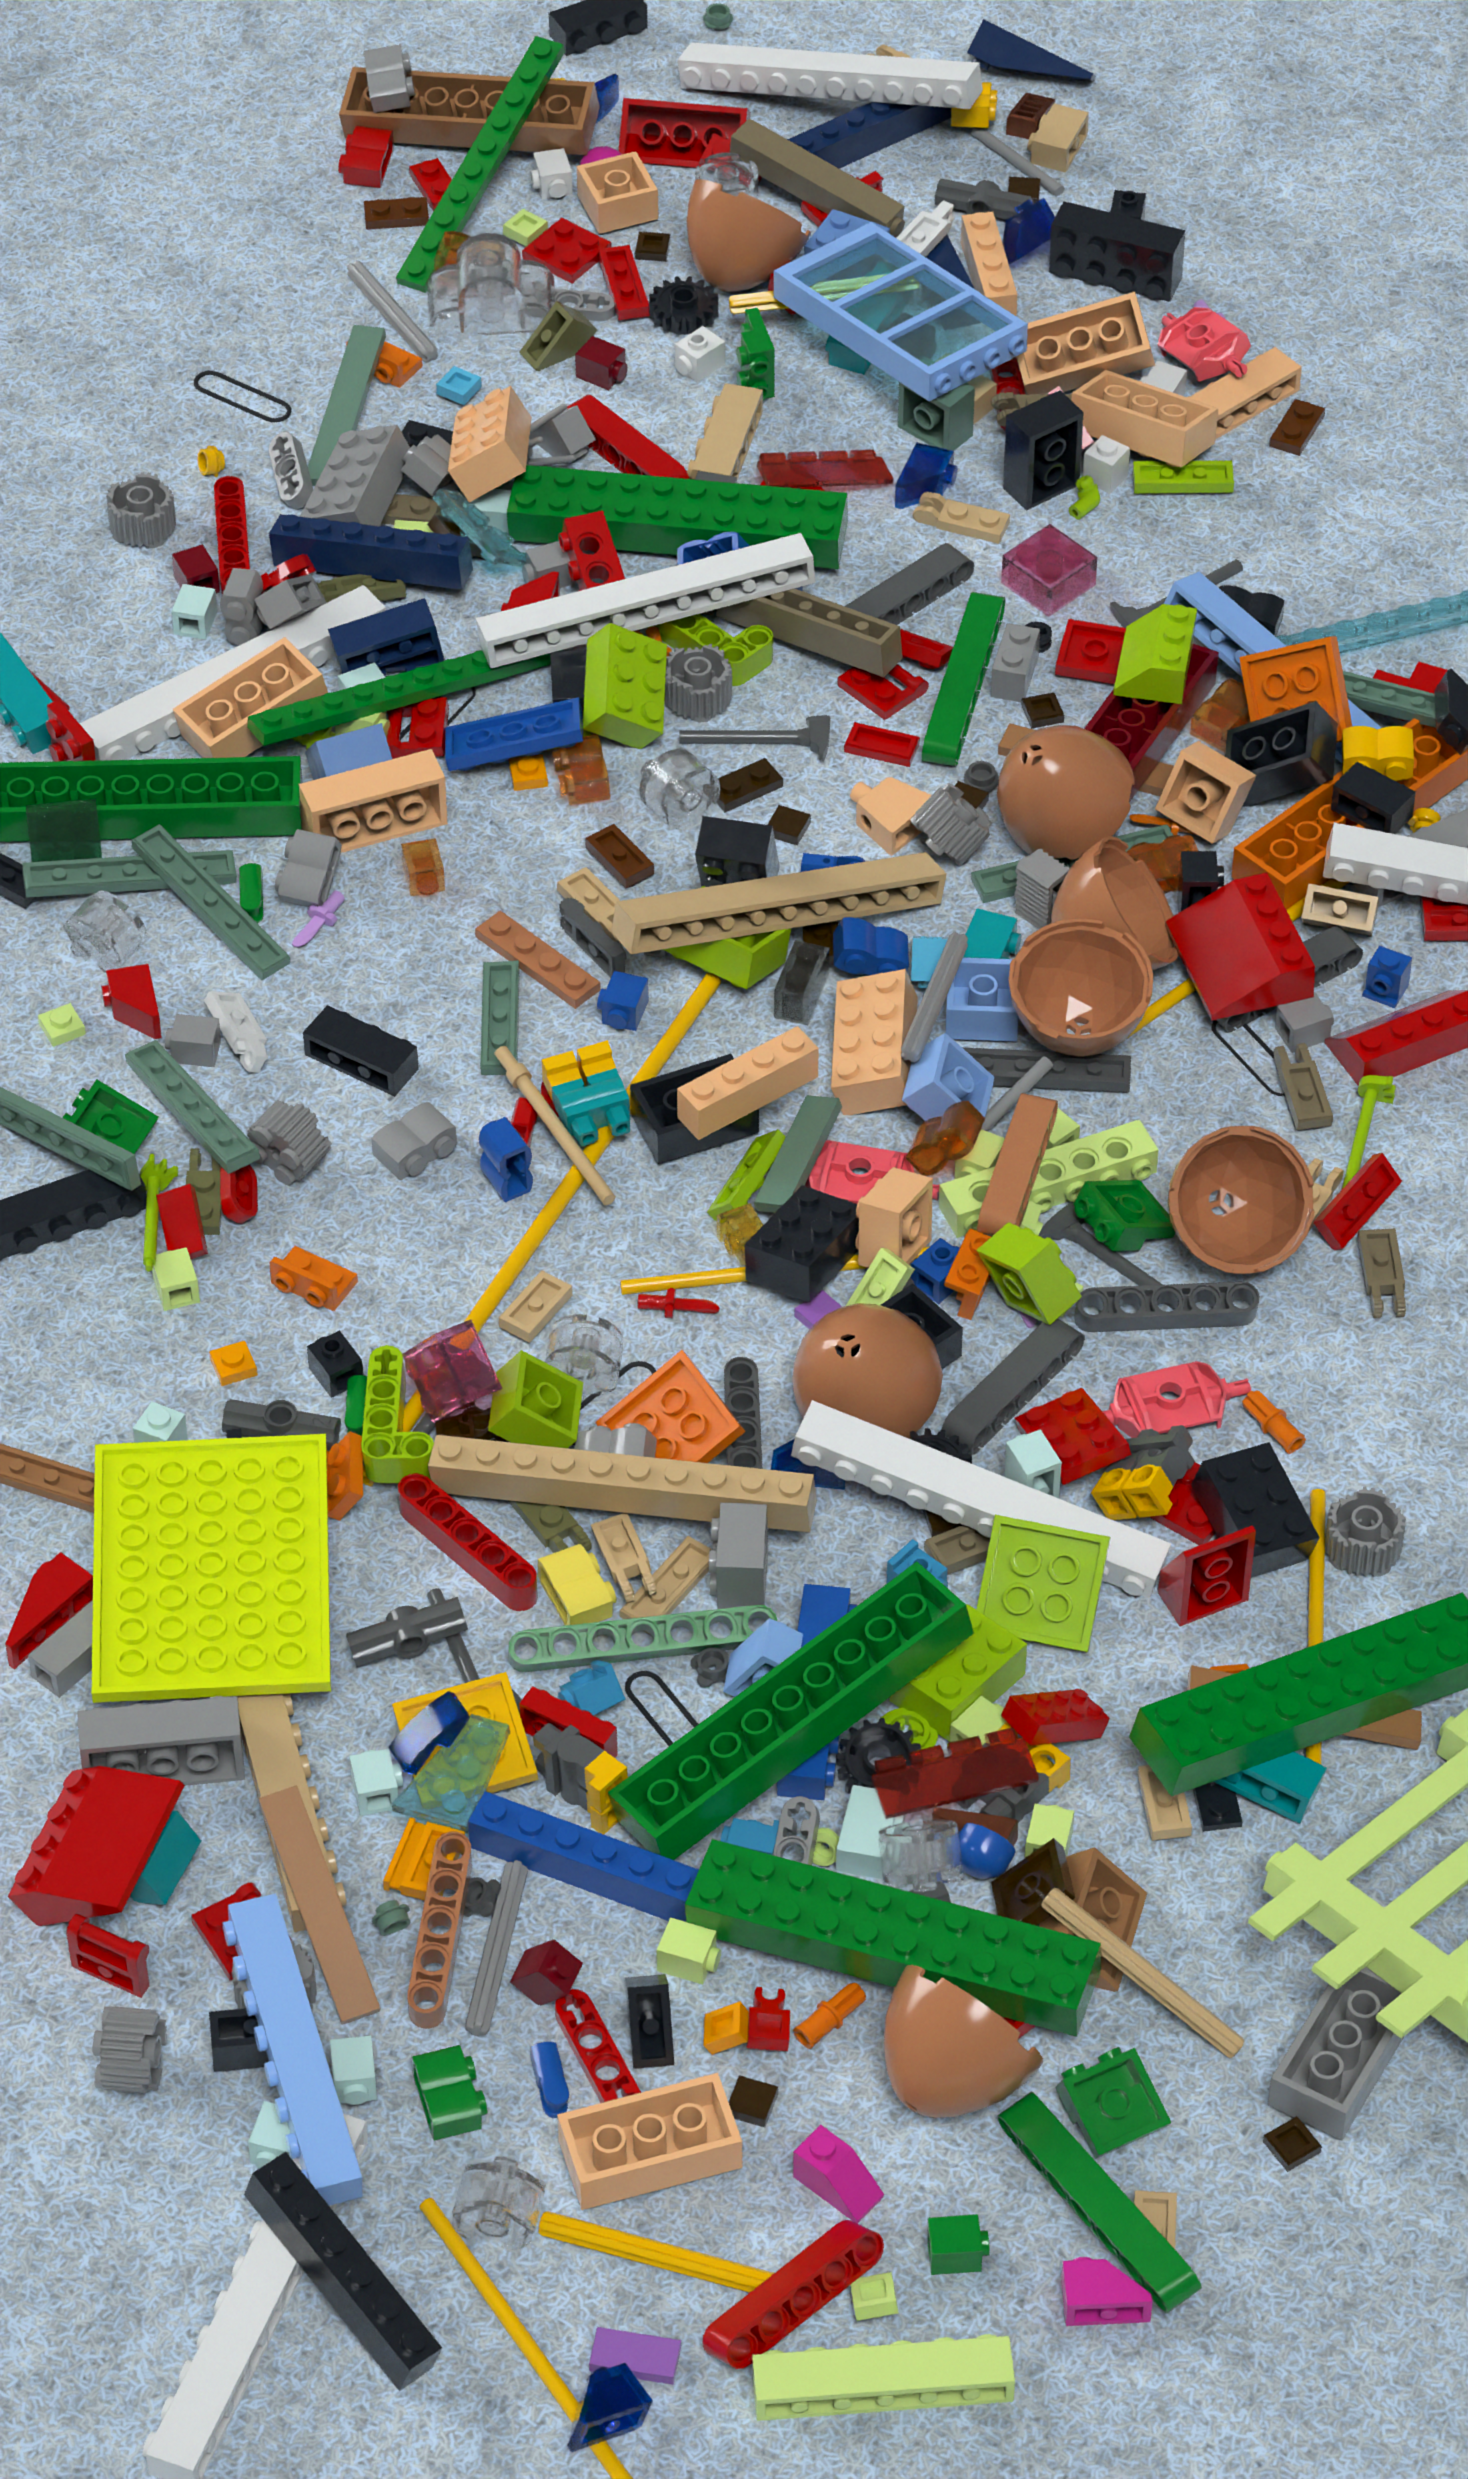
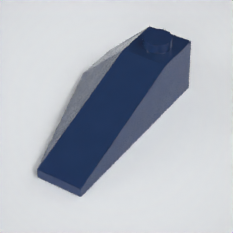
M983 19L967 51L970 56L974 57L972 62L980 63V68L987 71L992 66L1000 70L1091 82L1096 78L1093 73Z

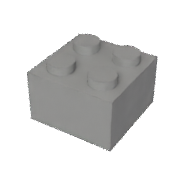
M720 1503L719 1518H712L711 1525L713 1547L709 1553V1573H711L710 1595H717L718 1609L765 1605L768 1562L767 1504Z

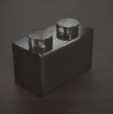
M795 940L774 989V1018L809 1025L829 977L828 947Z

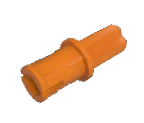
M1258 1390L1247 1393L1242 1401V1405L1261 1424V1430L1264 1434L1269 1433L1288 1454L1293 1453L1304 1445L1306 1441L1305 1435L1300 1433L1290 1423L1283 1409H1277Z
M855 1982L846 1985L828 2002L821 2001L817 2005V2010L793 2029L795 2032L794 2036L807 2049H811L834 2028L839 2029L843 2026L842 2020L866 2000L865 1992Z

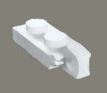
M943 200L932 213L921 211L897 239L926 257L951 229V224L954 220V205Z
M209 991L204 1002L213 1018H219L220 1030L230 1047L233 1048V1052L240 1054V1063L247 1072L260 1073L265 1060L268 1059L264 1046L267 1039L240 993Z

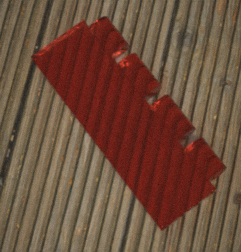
M873 449L851 450L849 458L846 450L820 451L818 459L815 451L789 452L787 460L784 452L760 453L759 461H757V468L766 486L797 488L893 484L894 480L883 458L876 457Z
M1013 1727L986 1733L987 1747L982 1748L983 1745L980 1737L974 1736L947 1743L949 1753L947 1757H944L941 1745L909 1752L911 1766L906 1767L902 1754L874 1761L877 1774L872 1775L871 1780L885 1819L1039 1782V1776L1026 1741L1023 1738L1017 1739Z

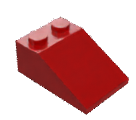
M1253 1526L1183 1551L1160 1570L1158 1594L1179 1627L1248 1601L1256 1530Z

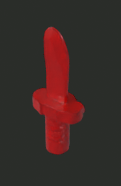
M668 1288L666 1296L638 1295V1309L664 1310L665 1318H673L674 1310L701 1313H717L720 1310L716 1303L709 1300L675 1298L676 1289Z

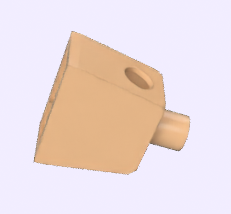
M893 777L885 778L874 788L869 787L863 782H858L850 793V799L857 803V826L891 856L921 833L912 824L910 819L932 796Z

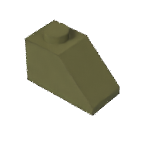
M556 301L519 353L536 371H540L575 356L577 351L590 337L594 336L597 329L580 311Z

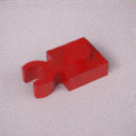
M757 1987L754 1993L753 2007H749L747 2048L788 2052L790 2010H783L786 1996L785 1991L778 1988L777 1998L770 2000L763 1997L762 1987Z

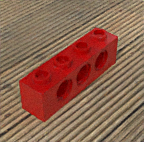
M603 510L564 519L563 530L558 534L561 551L568 553L570 559L568 562L569 575L572 582L577 581L578 591L625 579ZM590 550L594 552V554L589 555L583 553L582 551ZM600 579L604 581V583H595L592 580Z

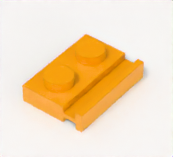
M410 1817L383 1879L384 1890L390 1891L392 1888L401 1891L402 1895L425 1901L437 1839L447 1832L456 1831L465 1835V1831L431 1822L426 1824L418 1823L416 1818ZM449 1853L445 1858L448 1860H458L460 1853ZM445 1889L441 1890L438 1895L443 1896Z

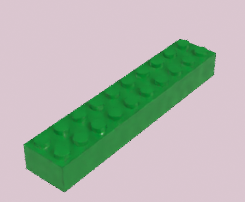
M526 465V472L515 477L507 508L509 540L549 544L559 541L558 534L563 530L564 519L603 510L615 549L677 555V548L689 541H708L715 535L724 532L738 533L750 546L801 533L813 555L814 567L839 569L848 524V496L844 492Z
M301 756L0 763V842L134 839L159 824L173 838L294 835L297 829L302 830L299 784L303 783Z
M916 1561L607 1792L617 1821L648 1851L675 1860L973 1635L974 1631L966 1604Z
M1461 1592L1140 1707L1129 1738L1172 1797L1468 1688V1599Z
M714 1839L710 1842L685 1902L686 1922L715 1930L718 1940L891 1987L896 1986L906 1966H919L925 1969L924 1978L934 1983H937L941 1978L948 1980L985 2004L999 2016L1075 2037L1078 2035L1101 1971V1943Z

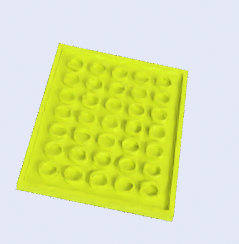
M326 1434L95 1444L91 1692L93 1703L331 1691Z

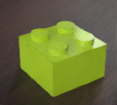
M1008 1222L976 1250L1006 1304L1048 1325H1051L1082 1297L1075 1285L1077 1282L1075 1275L1063 1264L1060 1258L1062 1252L1059 1246L1051 1238L1046 1237L1044 1239L1027 1227L1023 1229Z
M521 1350L495 1373L488 1431L511 1443L569 1448L577 1441L583 1382Z

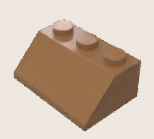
M1095 1847L1066 1856L1075 1894L1073 1901L1132 1947L1147 1892ZM1053 1915L1039 1924L1043 1928L1077 1936ZM1101 1955V1971L1095 1987L1116 1992L1119 1990L1123 1972Z

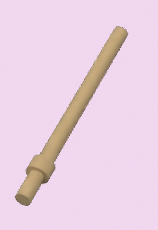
M506 1046L499 1047L495 1051V1056L507 1071V1079L514 1088L521 1090L603 1205L611 1204L616 1196L533 1084L531 1073L523 1063L517 1062Z

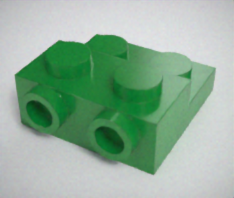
M758 307L745 309V323L741 324V346L736 348L738 363L741 366V371L736 373L737 384L739 386L762 389L763 400L775 397V349Z
M96 1079L89 1091L85 1088L81 1089L72 1104V1107L76 1108L73 1115L65 1113L62 1117L133 1154L137 1153L159 1116Z
M1140 1180L1085 1181L1073 1203L1076 1215L1079 1218H1084L1085 1222L1094 1228L1096 1239L1104 1242L1112 1251L1140 1250L1146 1239L1173 1238L1176 1234L1170 1221V1215Z
M1120 2047L1114 2048L1100 2055L1097 2058L1099 2064L1088 2069L1085 2068L1083 2063L1076 2065L1061 2074L1063 2080L1055 2087L1073 2125L1079 2124L1095 2159L1161 2130L1172 2123L1135 2048L1123 2053Z

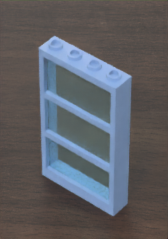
M872 222L774 270L775 299L929 402L1027 351L1028 324Z

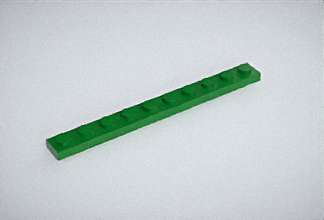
M535 36L396 275L397 284L424 293L428 291L565 53L564 44Z
M479 650L468 655L446 659L443 662L418 667L411 671L386 676L382 679L357 684L354 687L329 692L318 697L297 701L293 704L248 716L247 728L265 746L551 665L550 653L490 668L483 650Z

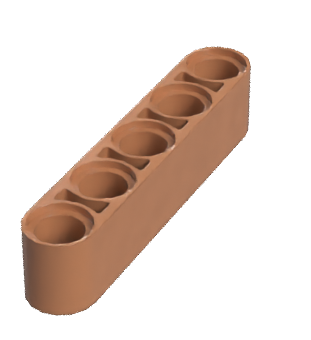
M1025 1093L1020 1094L982 1203L977 1226L978 1232L994 1235L1008 1222L1020 1227L1054 1127L1058 1109L1057 1100Z
M456 1831L442 1834L437 1839L434 1847L407 1993L409 2017L413 2024L423 2029H431L443 2022L446 2015L472 1871L471 1843L463 1833ZM453 1852L463 1855L458 1860H448L445 1858L447 1854ZM444 1889H451L456 1892L450 1897L438 1895ZM437 1926H445L449 1928V1930L444 1934H435L431 1932V1930ZM430 1963H439L443 1966L440 1970L434 1972L424 1969ZM424 2000H431L436 2003L430 2009H422L417 2006Z

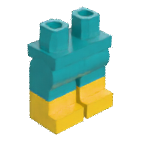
M608 1040L577 1049V1060L573 1051L541 1059L542 1081L560 1120L571 1136L576 1138L580 1146L595 1143L598 1140L597 1129L609 1126L612 1135L615 1136L630 1132V1100L613 1061L612 1050Z

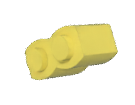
M577 1544L538 1559V1578L565 1626L600 1622L612 1617L613 1604L616 1603V1594L609 1581L604 1582L600 1577L599 1564L592 1552L587 1553L581 1544Z

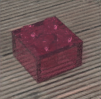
M1048 524L1002 555L1001 584L1050 617L1096 585L1098 557L1053 525Z
M471 1319L430 1336L402 1354L405 1360L406 1372L414 1380L421 1396L422 1407L430 1415L433 1423L470 1408L503 1389Z

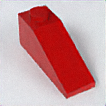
M62 1552L57 1554L52 1560L43 1563L31 1579L5 1643L8 1664L13 1669H16L23 1663L32 1651L93 1600V1575Z

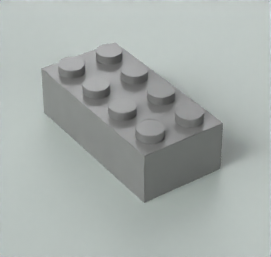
M398 425L377 426L372 429L351 430L342 433L300 517L325 518L332 521L357 522L365 525L380 526L405 475L401 471L405 464L402 458L410 449Z
M215 1696L210 1699L189 1701L174 1700L157 1704L139 1703L114 1708L96 1707L91 1710L77 1711L82 1769L105 1766L180 1780L185 1786L245 1780L237 1696Z
M1367 1967L1363 1968L1337 1990L1328 1984L1271 2077L1268 2105L1294 2118L1298 2116L1302 2122L1343 2140L1403 2038L1401 2039L1376 2020L1377 2013L1402 1993Z

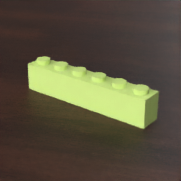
M984 2334L973 2339L959 2340L943 2337L933 2342L919 2343L902 2340L893 2342L890 2345L869 2346L866 2344H854L848 2348L838 2349L812 2347L798 2352L770 2350L763 2354L752 2355V2377L757 2421L1014 2402L1015 2376L1009 2336L997 2337L993 2334Z

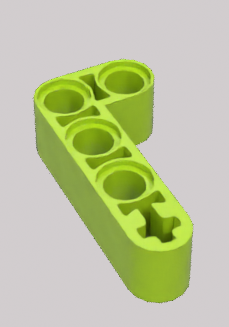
M701 614L654 625L659 628L662 641L673 649L684 648V651H687L688 648L694 650L695 647H698L701 650L703 645L708 646L712 644V647L718 646L719 650H724V659H728V664H731L732 686L746 683L767 668L773 661V633L768 627L763 625L750 626L735 637Z
M388 1345L374 1349L369 1357L361 1443L365 1473L368 1479L375 1483H399L403 1477L414 1473L423 1474L431 1479L428 1464L434 1442L431 1436L424 1432H402L406 1393L402 1352L398 1348Z

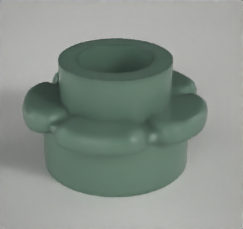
M715 3L706 8L703 21H705V25L708 28L722 30L730 26V22L733 21V15L730 13V8L727 5Z
M397 1900L387 1901L379 1905L375 1910L376 1915L372 1918V1924L378 1927L380 1934L383 1936L401 1931L411 1923L407 1914L410 1911L409 1906L406 1904L399 1905Z

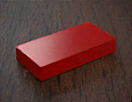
M854 722L845 742L844 752L910 767L920 745V737Z
M189 1183L157 1194L156 1197L167 1251L187 1247L190 1259L208 1254L195 1187Z

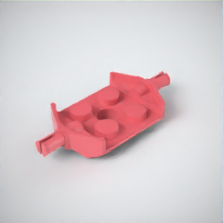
M1193 307L1184 316L1176 318L1171 313H1167L1168 317L1163 316L1162 324L1166 327L1161 330L1157 343L1162 355L1167 356L1166 354L1169 353L1192 369L1197 381L1201 382L1231 371L1237 377H1243L1242 374L1245 375L1247 373V366L1240 362L1251 347L1247 334L1210 308Z
M826 1140L805 1186L858 1204L860 1198L865 1197L875 1186L877 1180L882 1179L892 1167L913 1173L915 1171L912 1160L907 1153ZM855 1168H865L868 1170L865 1174H855L852 1171ZM933 1184L932 1199L938 1200L939 1184Z
M1195 1361L1119 1378L1114 1401L1109 1404V1410L1102 1412L1114 1426H1118L1120 1430L1131 1438H1137L1141 1430L1153 1429L1162 1434L1169 1432L1172 1426L1183 1425L1185 1428L1215 1421L1216 1427L1219 1429L1222 1425L1226 1401L1233 1397L1246 1395L1251 1391V1386L1247 1378L1226 1383L1225 1378L1221 1379L1209 1364ZM1173 1392L1180 1397L1169 1400L1162 1397L1161 1394Z

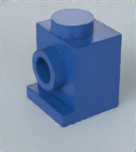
M1379 945L1368 963L1366 986L1362 997L1395 1008L1409 986L1412 957Z

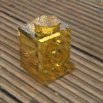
M751 1203L717 1214V1238L719 1242H724L728 1254H735L742 1266L745 1265L744 1245L763 1226Z

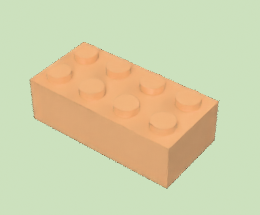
M1135 292L1027 323V351L1017 356L1027 394H1048V392L1058 386L1063 392L1076 389L1105 370L1124 375L1155 366Z
M1108 370L1103 371L1072 393L1071 401L1084 412L1083 425L1091 438L1099 439L1104 435L1130 447V450L1137 452L1140 456L1159 459L1172 467H1183L1215 444L1219 410L1217 407Z
M511 386L504 390H493L486 395L484 401L475 406L473 404L466 405L455 416L448 472L468 502L479 498L526 472L532 417Z
M283 637L172 710L181 736L202 758L246 757L263 746L247 728L248 716L293 704L297 701L318 697L328 693L322 673L286 637Z
M432 749L299 784L302 830L337 838L342 845L341 853L448 824L445 776Z
M906 969L837 981L831 1090L835 1098L840 1099L843 1115H854L907 1105L902 1101L912 1061H905L901 1057V1047L916 1015L918 996Z
M718 2073L557 2114L558 2141L581 2210L742 2168V2139Z

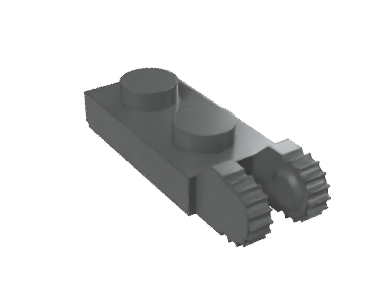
M576 898L563 899L559 904L560 913L564 915L560 919L562 930L564 929V932L610 978L614 971L625 973V960L627 956L623 946L617 941L614 942L597 921L593 922L585 914V906L581 902L579 903Z

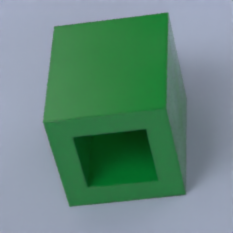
M978 2214L928 2218L927 2245L931 2275L981 2272L982 2256L990 2255L988 2230L980 2231Z

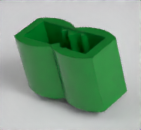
M457 2045L412 2056V2074L433 2141L482 2129V2115L487 2114V2105L483 2091H475L472 2083L473 2080H476V2070L471 2055L464 2057L461 2046Z

